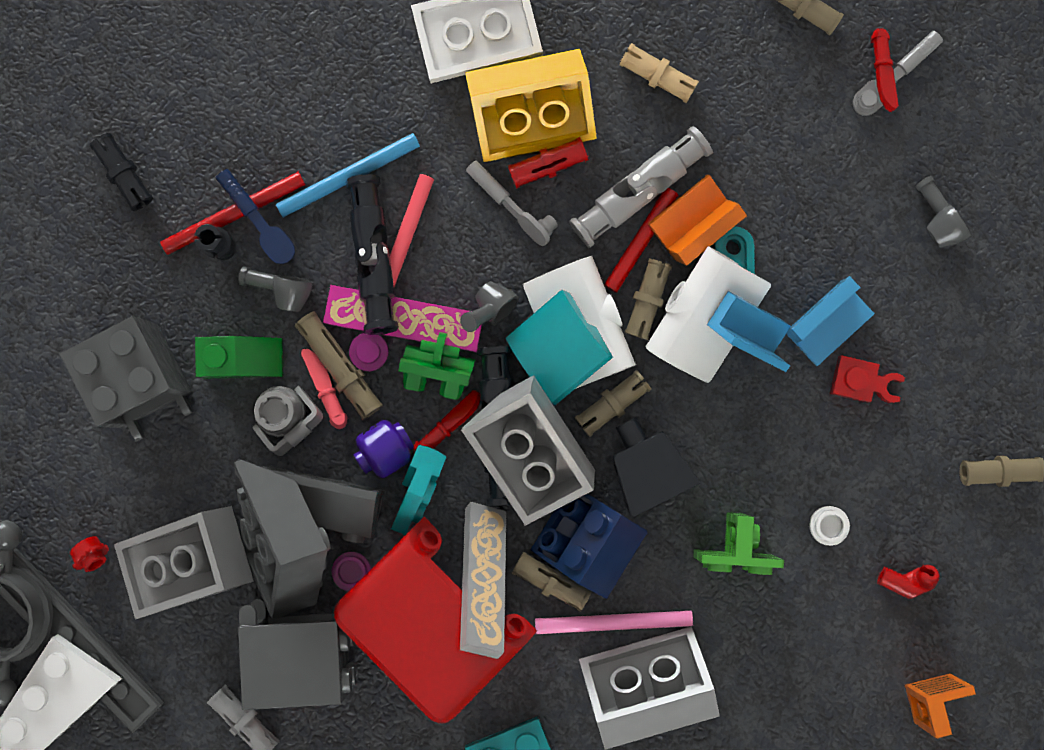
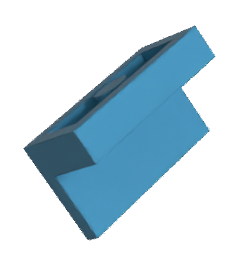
M850 276L841 280L797 320L786 333L815 366L821 364L875 314L855 293L861 287Z
M728 291L707 325L731 345L787 372L790 365L774 352L791 326L782 319Z

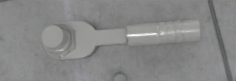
M934 30L930 32L896 64L897 67L894 69L895 83L903 75H908L943 42V38L939 33ZM876 79L865 84L853 97L852 105L859 115L870 116L883 106L879 97Z
M477 160L467 167L466 172L499 205H504L518 220L521 228L537 244L545 246L550 241L552 231L558 227L556 220L552 216L547 215L545 218L537 221L531 214L523 212L509 197L510 193Z

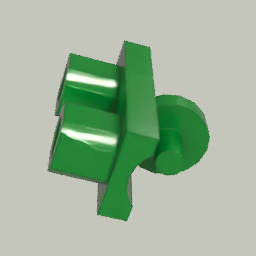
M439 332L436 343L422 340L420 347L407 345L403 358L400 360L398 371L403 372L405 389L417 392L424 391L427 378L441 380L439 394L445 398L458 400L464 387L469 385L475 359L459 356L460 348L446 345L448 334Z

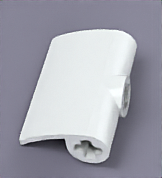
M708 246L687 281L680 282L672 292L665 307L667 313L650 338L646 348L667 363L709 383L733 345L707 325L728 291L758 307L770 289L771 284Z
M592 256L577 260L524 283L523 287L533 313L559 291L564 290L571 293L586 322L598 329L613 358L577 388L636 365L621 329L622 321L612 296L606 292Z

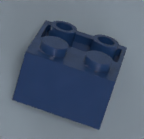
M585 494L553 512L530 550L579 585L607 599L648 531L591 495Z

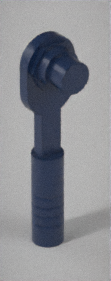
M229 169L220 172L215 177L244 216L249 217L261 233L259 242L268 257L277 264L289 263L295 256L293 242L282 229L268 225L258 212L256 204L244 191Z

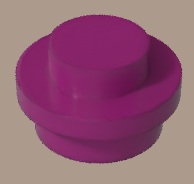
M362 333L354 338L349 348V356L352 363L357 368L368 372L380 369L386 363L389 355L388 345L379 335Z
M346 552L334 561L332 578L339 588L349 591L371 570V565L364 555L358 552Z

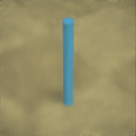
M411 133L278 202L276 206L284 218L345 186L348 178L356 175H366L417 149L420 145L414 133Z

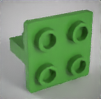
M727 512L724 551L694 549L693 557L703 563L702 567L707 568L708 571L732 572V565L742 566V570H748V573L772 575L773 568H784V560L772 554L752 553V549H758L760 526L754 524L753 516L743 513Z

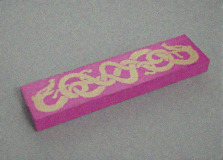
M330 285L323 323L364 331L363 327L367 324L364 302L360 301L359 290ZM398 297L391 299L393 317L398 322L399 328L395 332L380 335L417 342L426 340L436 343L439 332L448 334L446 345L477 353L482 325L473 332H467L460 323L461 316L469 311Z

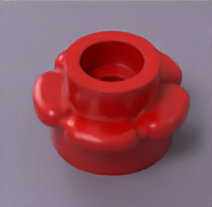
M96 536L80 541L69 553L74 561L72 567L75 570L84 569L85 572L98 569L106 562L105 555L109 551L108 545L101 543Z

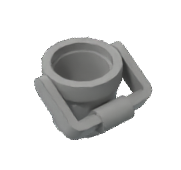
M299 385L294 390L283 386L271 387L262 392L256 400L254 415L257 423L252 428L270 451L277 456H283L312 432V429L322 421L323 413ZM305 404L312 411V413H310L306 418ZM267 434L277 437L284 436V438L275 445Z

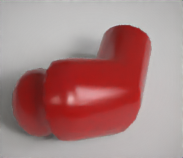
M923 565L904 575L885 566L878 576L877 584L912 599L934 589L939 581L940 574L932 565Z

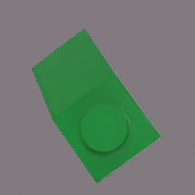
M247 336L195 337L196 377L204 379L283 377V338Z

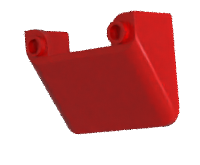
M424 516L338 601L334 608V618L338 626L429 719L437 723H447L454 719L528 643L537 630L524 617L518 614H509L505 616L504 653L498 659L460 650L462 590L431 560L440 549L442 538L438 530Z

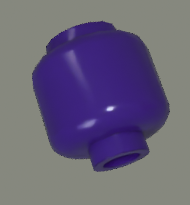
M382 420L357 436L356 445L359 451L353 454L365 475L373 471L377 477L386 478L410 462V451L414 449V445L399 422L393 425L388 420Z

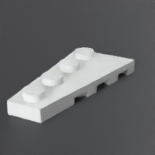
M59 634L53 636L0 717V750H45L123 678Z

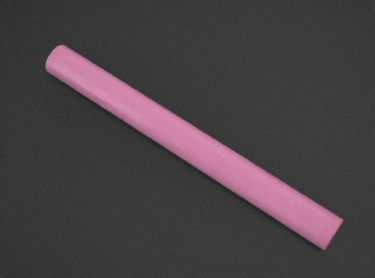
M692 610L535 618L536 634L693 626Z

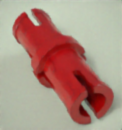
M578 137L573 141L547 150L546 147L539 150L540 154L507 166L517 189L522 185L545 176H549V178L556 177V172L583 161L586 162L589 159L583 142Z

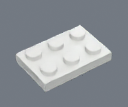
M430 0L411 5L430 83L463 76L465 72L543 56L530 0Z

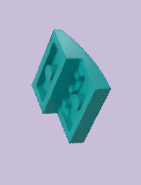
M564 290L559 291L506 337L509 346L529 377L535 376L553 405L559 403L613 358L598 329L586 322L571 293Z

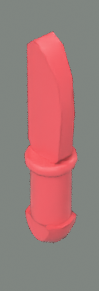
M302 349V359L317 392H319L317 396L322 400L330 418V424L336 429H343L347 425V414L344 413L335 393L336 389L332 387L327 369L313 351Z

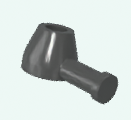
M928 176L920 181L915 188L923 194L936 213V216L926 227L930 237L939 248L959 244L971 237V234L965 222L954 207L948 204L935 185L934 178Z
M246 266L241 268L238 278L239 285H251L273 290L276 307L293 312H301L311 294L313 281L255 271Z
M492 281L487 282L475 296V301L479 308L472 312L464 313L460 318L461 326L465 331L473 332L487 321L493 326L499 324L516 307L519 296L507 287Z

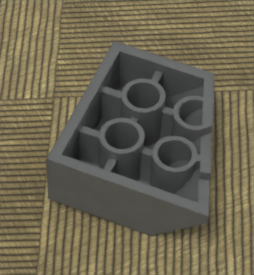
M244 460L234 462L235 474L243 486L237 489L238 502L241 505L244 516L243 519H240L242 543L251 573L272 620L317 604L319 590L323 587L322 575L323 570L326 569L327 551H330V542L323 527L317 528L295 480Z

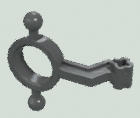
M10 520L0 521V583L11 586L21 595L28 609L29 626L27 634L18 646L0 647V707H7L18 691L17 684L10 678L11 662L20 661L41 648L50 635L54 618L51 597L42 581L29 570L13 565L14 548L21 542L22 531L17 523Z

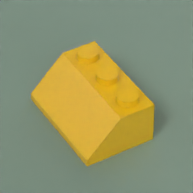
M580 49L465 72L483 162L536 152L545 147L547 149L555 148L578 137L581 138L582 142L597 139L588 71Z

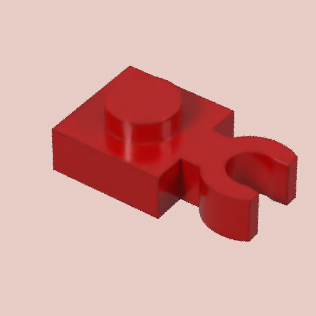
M841 355L838 356L830 394L870 403L873 393H877L878 397L884 402H900L901 397L889 394L887 385L890 381L904 382L905 377L898 373L878 376L880 364Z

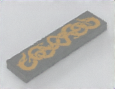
M470 502L465 508L460 650L498 659L504 653L506 511Z

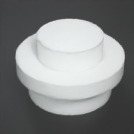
M824 506L813 513L809 528L816 541L831 546L841 543L847 537L850 523L847 515L841 509L833 506Z

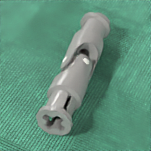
M690 127L687 130V135L673 146L662 148L637 170L630 173L597 198L595 206L578 219L572 218L569 221L571 227L588 248H591L595 244L594 240L611 227L617 228L654 199V197L664 192L686 175L688 167L701 157L710 156L713 150L709 142L696 127ZM629 191H632L635 195L625 198Z

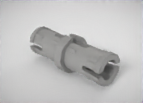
M226 684L207 702L231 727L229 730L233 736L237 734L252 750H272L280 742L256 717L258 713L254 709L242 710V702Z

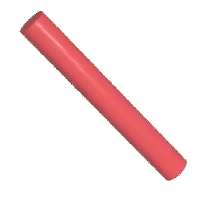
M420 174L390 253L394 287L434 182L432 177Z

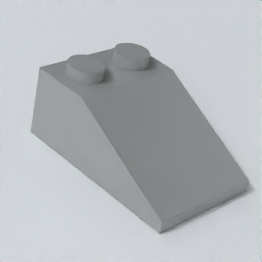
M232 506L200 512L114 544L135 620L254 582Z

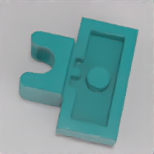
M418 445L402 482V485L407 486L408 489L391 530L406 535L411 522L418 523L422 519L446 460L444 454L430 447Z

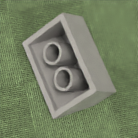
M534 375L500 393L462 427V433L525 526L594 490V467Z
M692 626L579 659L605 750L720 716L715 689Z

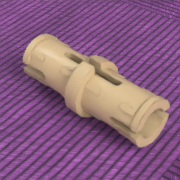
M631 43L627 49L628 52H625L619 66L625 67L648 80L650 87L655 89L658 86L687 103L699 81L669 66V60L665 58L659 60Z

